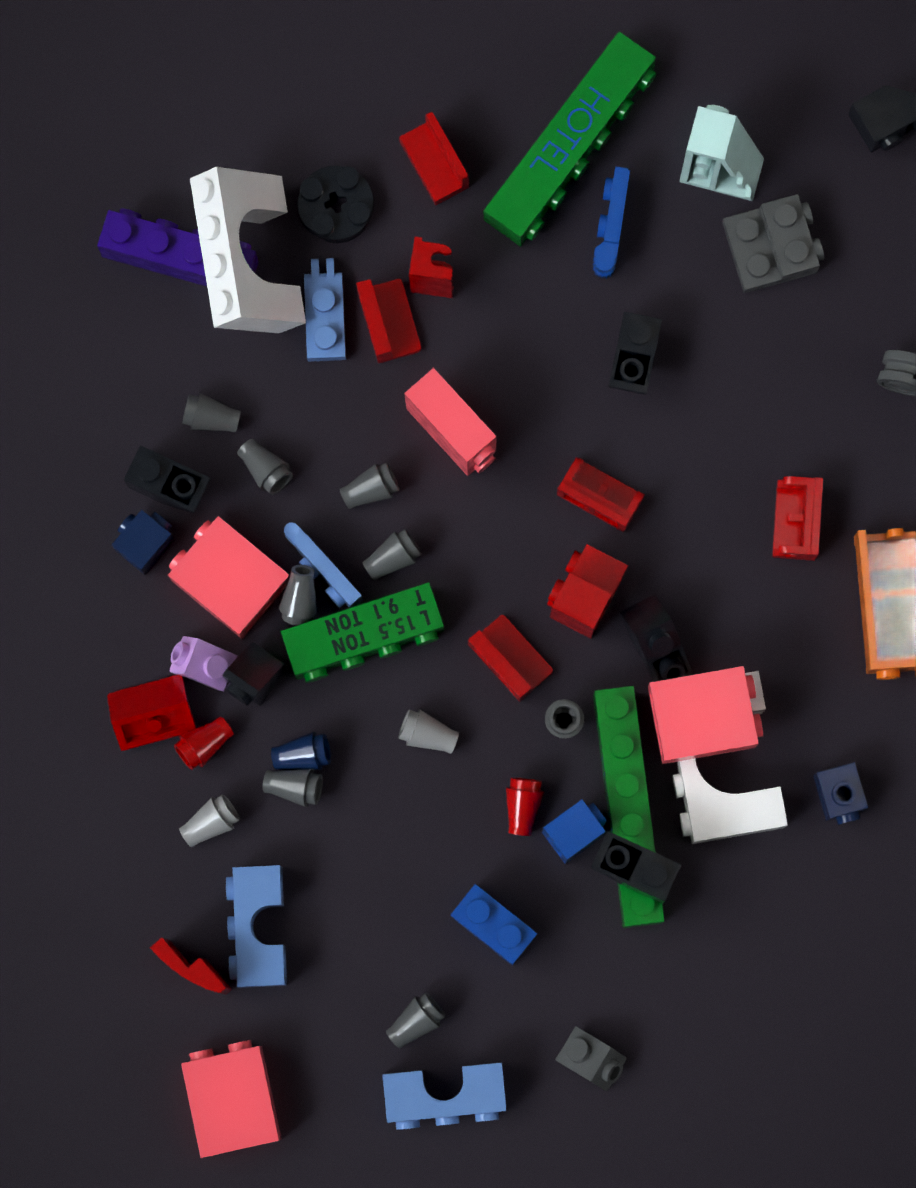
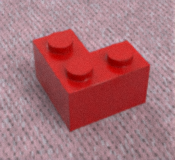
M586 544L582 553L575 550L565 569L569 573L566 580L563 581L558 578L548 597L547 605L551 607L550 618L591 639L617 591L628 565Z

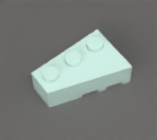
M707 105L706 108L698 106L679 182L753 201L764 158L737 116L729 114V110L721 106Z

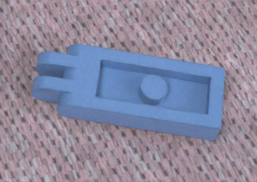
M326 258L327 273H320L319 259H311V274H304L308 362L346 360L342 272L335 273L334 258Z
M296 523L286 524L284 527L286 538L303 556V559L299 561L300 565H307L313 568L315 571L314 579L319 575L329 585L324 591L339 608L344 604L352 608L363 602L362 595Z

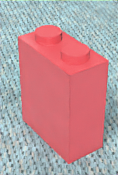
M435 368L431 369L404 393L406 409L467 476L474 470L480 474L496 459L493 456L496 452V435Z
M218 516L213 522L207 520L194 535L197 541L188 552L183 549L173 558L169 564V568L172 571L168 576L173 583L238 637L243 639L286 588L290 575Z
M744 666L650 682L648 685L662 764L756 748L759 744L758 738L763 737L760 714H753L750 699L756 698L754 680L752 675L745 676Z
M251 1040L229 1044V1053L214 1056L212 1049L189 1053L190 1061L181 1063L200 1158L282 1140L262 1046L252 1047Z

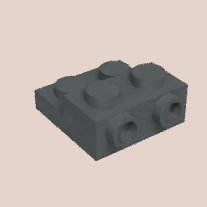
M798 194L763 203L759 209L723 218L722 224L743 293L816 274L820 267L819 261L824 260L821 242L819 238H811L808 225L813 224L810 206L808 202L801 203Z

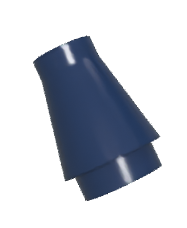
M312 732L283 745L272 747L271 758L275 770H322L324 765L331 764V751L326 734L317 735L316 732Z

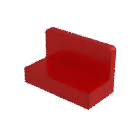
M431 111L425 115L426 123L400 136L399 141L434 204L438 205L468 189L469 176L434 113Z
M371 279L357 282L358 296L378 364L420 352L421 344L402 280L395 279L374 286Z
M500 615L482 632L478 630L468 639V646L519 702L553 673V668L505 615Z
M174 675L115 691L107 695L111 723L121 751L176 737L196 729L183 676Z

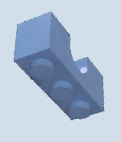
M280 865L232 867L233 877H226L227 901L234 900V916H228L227 918L228 939L235 940L236 956H229L230 980L237 979V987L286 986V946L262 944L256 938L253 928L255 918L262 910L270 907H284L282 867Z
M502 1062L462 1066V1089L457 1096L449 1100H438L427 1092L424 1084L423 1070L382 1074L387 1123L396 1122V1130L419 1128V1120L435 1118L436 1126L459 1124V1116L475 1114L476 1122L499 1120V1112L507 1111Z

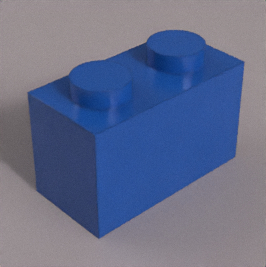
M581 799L544 826L542 834L564 864H566L604 836L606 831L603 826L607 821L593 802L587 806Z
M474 884L450 915L512 966L537 935L533 929L476 884Z

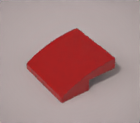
M163 937L150 947L167 966L190 982L207 990L225 995L232 990L207 959L200 957L191 965L175 945Z

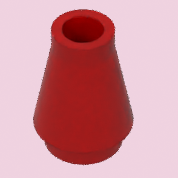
M220 716L210 723L180 735V741L174 744V748L187 767L193 770L198 765L203 767L234 733L225 719Z
M516 777L510 779V787H506L509 819L508 833L532 836V828L544 795V791L541 790L542 781Z

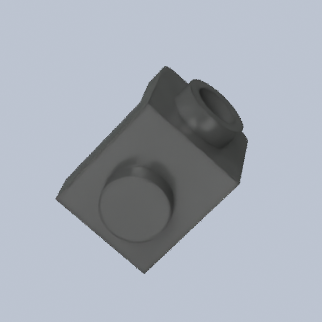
M575 1026L555 1060L604 1091H608L610 1086L621 1076L626 1057Z

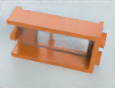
M894 528L887 530L886 533L866 535V530H858L854 535V546L856 549L866 674H876L877 680L900 678V672L915 671L916 674V531L904 532L903 528Z

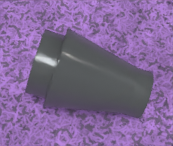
M200 392L198 396L189 394L182 424L191 426L190 430L230 431L236 433L241 410L233 409Z
M253 438L246 441L237 452V455L243 460L261 491H267L270 495L277 494L287 486L293 477V473L289 470V463L261 446Z
M386 462L382 465L375 463L339 490L346 506L350 510L356 506L393 498V493L399 491L400 487L391 467Z
M404 529L399 533L394 531L362 563L371 578L376 581L385 575L415 564V559L421 556L422 552L410 533Z
M295 565L291 568V575L279 605L282 619L291 625H300L312 621L313 617L317 614L314 585L315 571L310 566Z
M561 699L548 707L545 714V724L549 732L554 736L571 738L582 729L584 714L580 706L574 701ZM560 716H567L571 720V724L567 728H561L559 723L556 722Z
M312 769L267 770L263 779L264 793L273 794L303 807H308L309 804L317 805L320 801L323 788L322 774L314 773Z
M425 992L421 997L415 996L393 1025L386 1030V1034L396 1047L402 1049L406 1044L441 1026L440 1021L446 1015L434 998Z

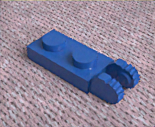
M615 166L614 178L606 177L603 200L610 201L608 215L600 214L597 237L604 238V242L595 247L593 271L602 279H607L608 276L611 277V274H614L613 270H615L630 175L628 168Z

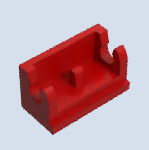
M415 236L409 270L411 292L452 298L454 290L452 266L443 261L431 260L433 255L441 253L444 256L451 255L452 250L444 244L425 242L423 237Z
M578 457L573 461L557 489V496L622 532H625L645 496L642 492L634 490Z
M785 476L783 480L777 481L773 558L815 561L819 554L823 478Z

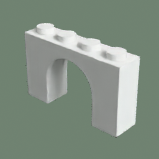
M214 167L190 178L214 328L282 333L305 324L306 319L300 286L270 283L258 277L247 264L239 241L241 221L262 224L288 213L282 176Z
M759 671L745 673V676L752 675L755 685L756 698L750 699L753 714H761L766 710ZM695 759L677 762L679 774L672 775L676 798L683 797L686 812L680 813L681 828L684 837H691L692 844L783 829L788 826L781 787L740 794L725 793L713 788L703 779Z

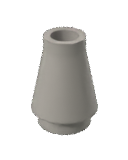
M409 709L403 720L398 739L406 741V746L444 751L451 754L458 740L459 732L450 729L421 709L418 712Z
M222 794L218 798L212 796L185 825L179 828V831L190 847H194L200 842L233 830L234 824L240 821V817L225 795Z

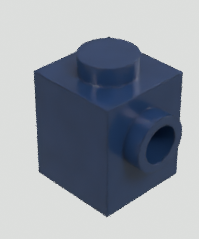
M141 509L136 516L130 514L118 528L120 535L112 543V547L129 563L146 575L175 541L172 534L168 532L172 525L155 511L149 516Z
M855 762L817 772L813 775L826 821L836 818L837 824L842 825L861 819L859 812L867 809L868 805Z

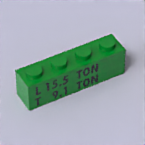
M428 582L280 632L296 679L304 678L305 682L309 683L327 677L326 670L342 666L343 671L365 664V657L377 653L380 658H386L402 652V645L415 641L417 646H422L437 641L439 639L438 633L444 632V625L430 583Z

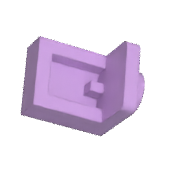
M183 636L171 653L170 660L172 664L169 671L224 692L227 682L222 675L236 660L238 655L199 638Z

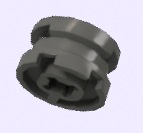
M901 350L885 351L882 360L885 367L879 373L877 384L892 392L916 397V354Z

